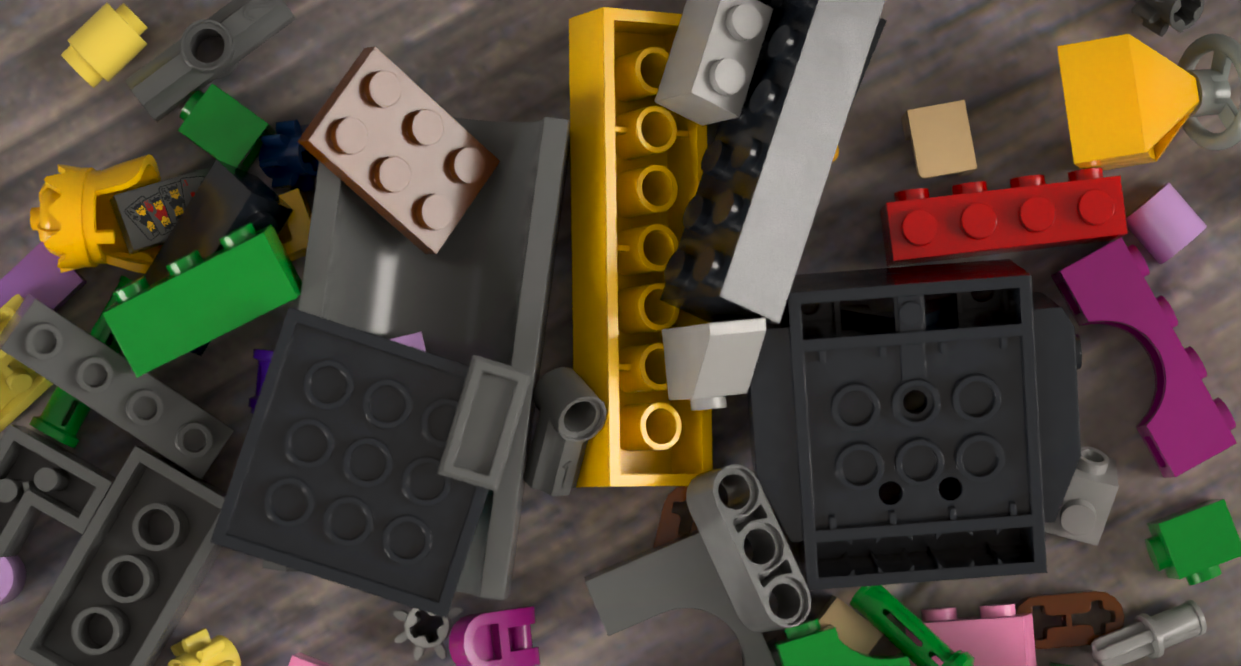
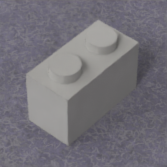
M687 0L654 102L701 126L740 117L773 8L758 0Z

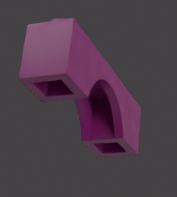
M1122 237L1056 272L1051 277L1079 326L1099 324L1118 328L1136 339L1148 354L1155 375V390L1151 405L1145 416L1136 426V429L1163 477H1177L1237 444L1231 433V430L1236 428V423L1223 400L1219 397L1213 400L1202 379L1207 377V371L1196 351L1191 346L1184 349L1173 328L1178 326V320L1172 307L1162 295L1155 298L1144 277L1148 276L1150 271L1144 257L1135 245L1132 244L1127 247Z

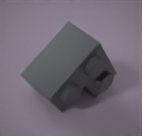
M9 424L0 439V557L18 555L42 512L83 535L116 477L25 426Z

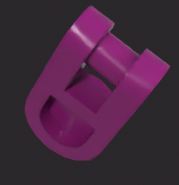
M534 606L507 608L461 617L453 625L449 635V650L456 666L540 665L539 647H533L531 624H536Z

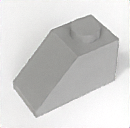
M765 318L662 329L668 399H690L691 411L725 408L727 407L726 395L748 393L766 333Z

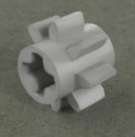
M454 607L449 610L447 618L442 617L444 624L437 629L439 637L437 640H432L428 633L421 635L416 633L414 625L421 621L419 609L413 608L410 612L405 610L394 611V617L405 621V631L400 633L394 641L395 643H402L409 639L416 645L413 653L414 660L418 661L424 655L426 648L433 647L441 659L447 657V649L443 641L451 633L453 627L452 618L461 614L463 611L462 607ZM427 612L430 616H435V614Z

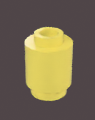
M106 2L67 40L70 46L61 56L88 84L95 88L103 79L109 82L148 45L140 36L148 27L124 3L114 10Z

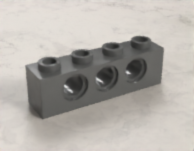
M29 293L0 334V349L200 480L234 432L224 422L147 372L136 377L126 357Z

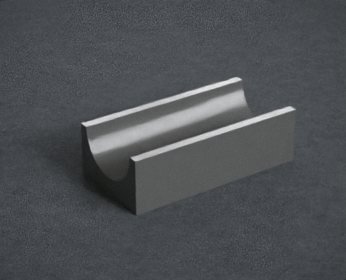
M329 88L328 98L335 89ZM453 117L500 162L437 254H424L319 161L298 310L386 339L422 332L426 352L468 366H470L472 356L476 355L533 373L498 490L489 489L456 588L457 592L504 601L511 593L525 489L523 476L530 452L536 407L533 401V392L540 377L569 162L570 125L568 119L544 117L542 120L533 122H498ZM263 560V569L301 572Z

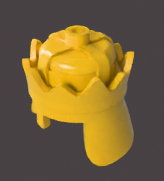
M148 154L103 170H95L93 167L81 168L57 164L60 174L44 178L45 182L39 192L40 207L31 208L30 225L33 231H38L39 239L44 242L46 249L55 256L60 257L57 267L60 268V273L85 267H97L99 264H109L145 274L163 245L129 255L109 200L114 195L160 182V172L154 157Z

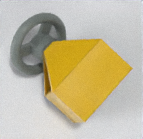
M1217 33L1204 35L1189 45L1181 56L1178 65L1130 34L1057 46L1074 164L1079 168H1102L1104 171L1157 162L1181 127L1197 145L1209 150H1225L1241 141V98L1238 110L1230 98L1231 89L1228 82L1231 63H1233L1241 88V44L1235 39ZM1214 51L1211 69L1195 70L1199 60L1205 54ZM1218 115L1226 130L1221 133H1212L1201 125L1197 117Z

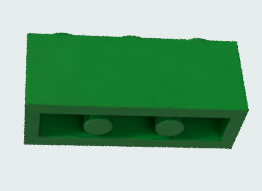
M248 223L219 239L223 249L205 258H202L198 249L166 265L169 276L149 285L146 277L143 276L113 292L117 302L113 303L102 315L136 377L298 298L301 294L302 281L272 224L256 232L252 223Z

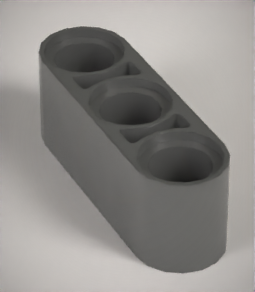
M738 464L698 474L691 480L687 488V505L739 619L745 627L761 633L799 626L806 620L811 610L810 592L759 480L753 471ZM720 483L723 484L728 493L727 507L719 497L718 489ZM745 537L752 544L753 558L751 561L744 551ZM771 592L775 595L778 603L776 615H774L769 605V595Z

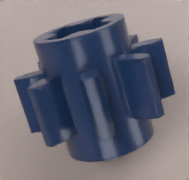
M297 119L276 122L275 129L277 135L261 137L262 145L259 151V166L264 174L272 179V188L289 187L291 191L299 188L302 192L314 190L312 177H317L319 160L297 142L309 124L300 125Z

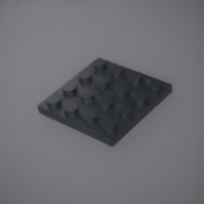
M289 307L210 543L447 618L489 489L437 474L469 366Z

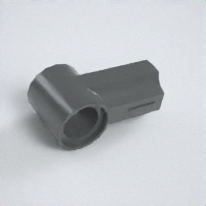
M560 367L545 373L538 380L534 388L533 401L540 413L523 479L531 489L541 490L550 496L569 495L570 490L576 487L588 440L596 436L603 428L607 416V410L603 401L581 376L571 368Z

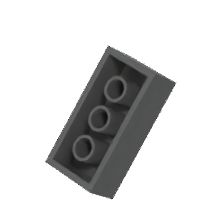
M135 446L16 647L14 654L35 666H154L223 546L210 542L227 493L203 479L200 480L152 449Z

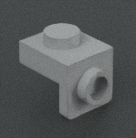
M1086 446L1081 447L1080 460L1055 522L1045 523V533L1098 546L1119 488L1115 459L1108 457L1098 449Z

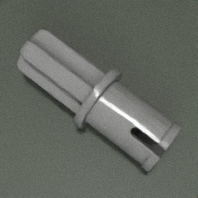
M1193 600L1182 602L1179 606L1152 616L1141 613L1134 618L1133 624L1095 638L1091 643L1092 658L1099 666H1124L1146 656L1151 659L1160 658L1164 654V649L1192 637L1205 634L1207 626L1204 614Z

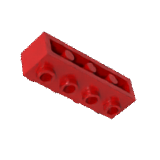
M1088 168L1068 172V182L1046 184L1045 175H1028L1010 179V188L988 191L986 181H977L953 185V195L930 197L929 188L894 192L895 202H887L880 209L887 267L1115 241L1128 234L1121 176L1103 177L1102 168Z

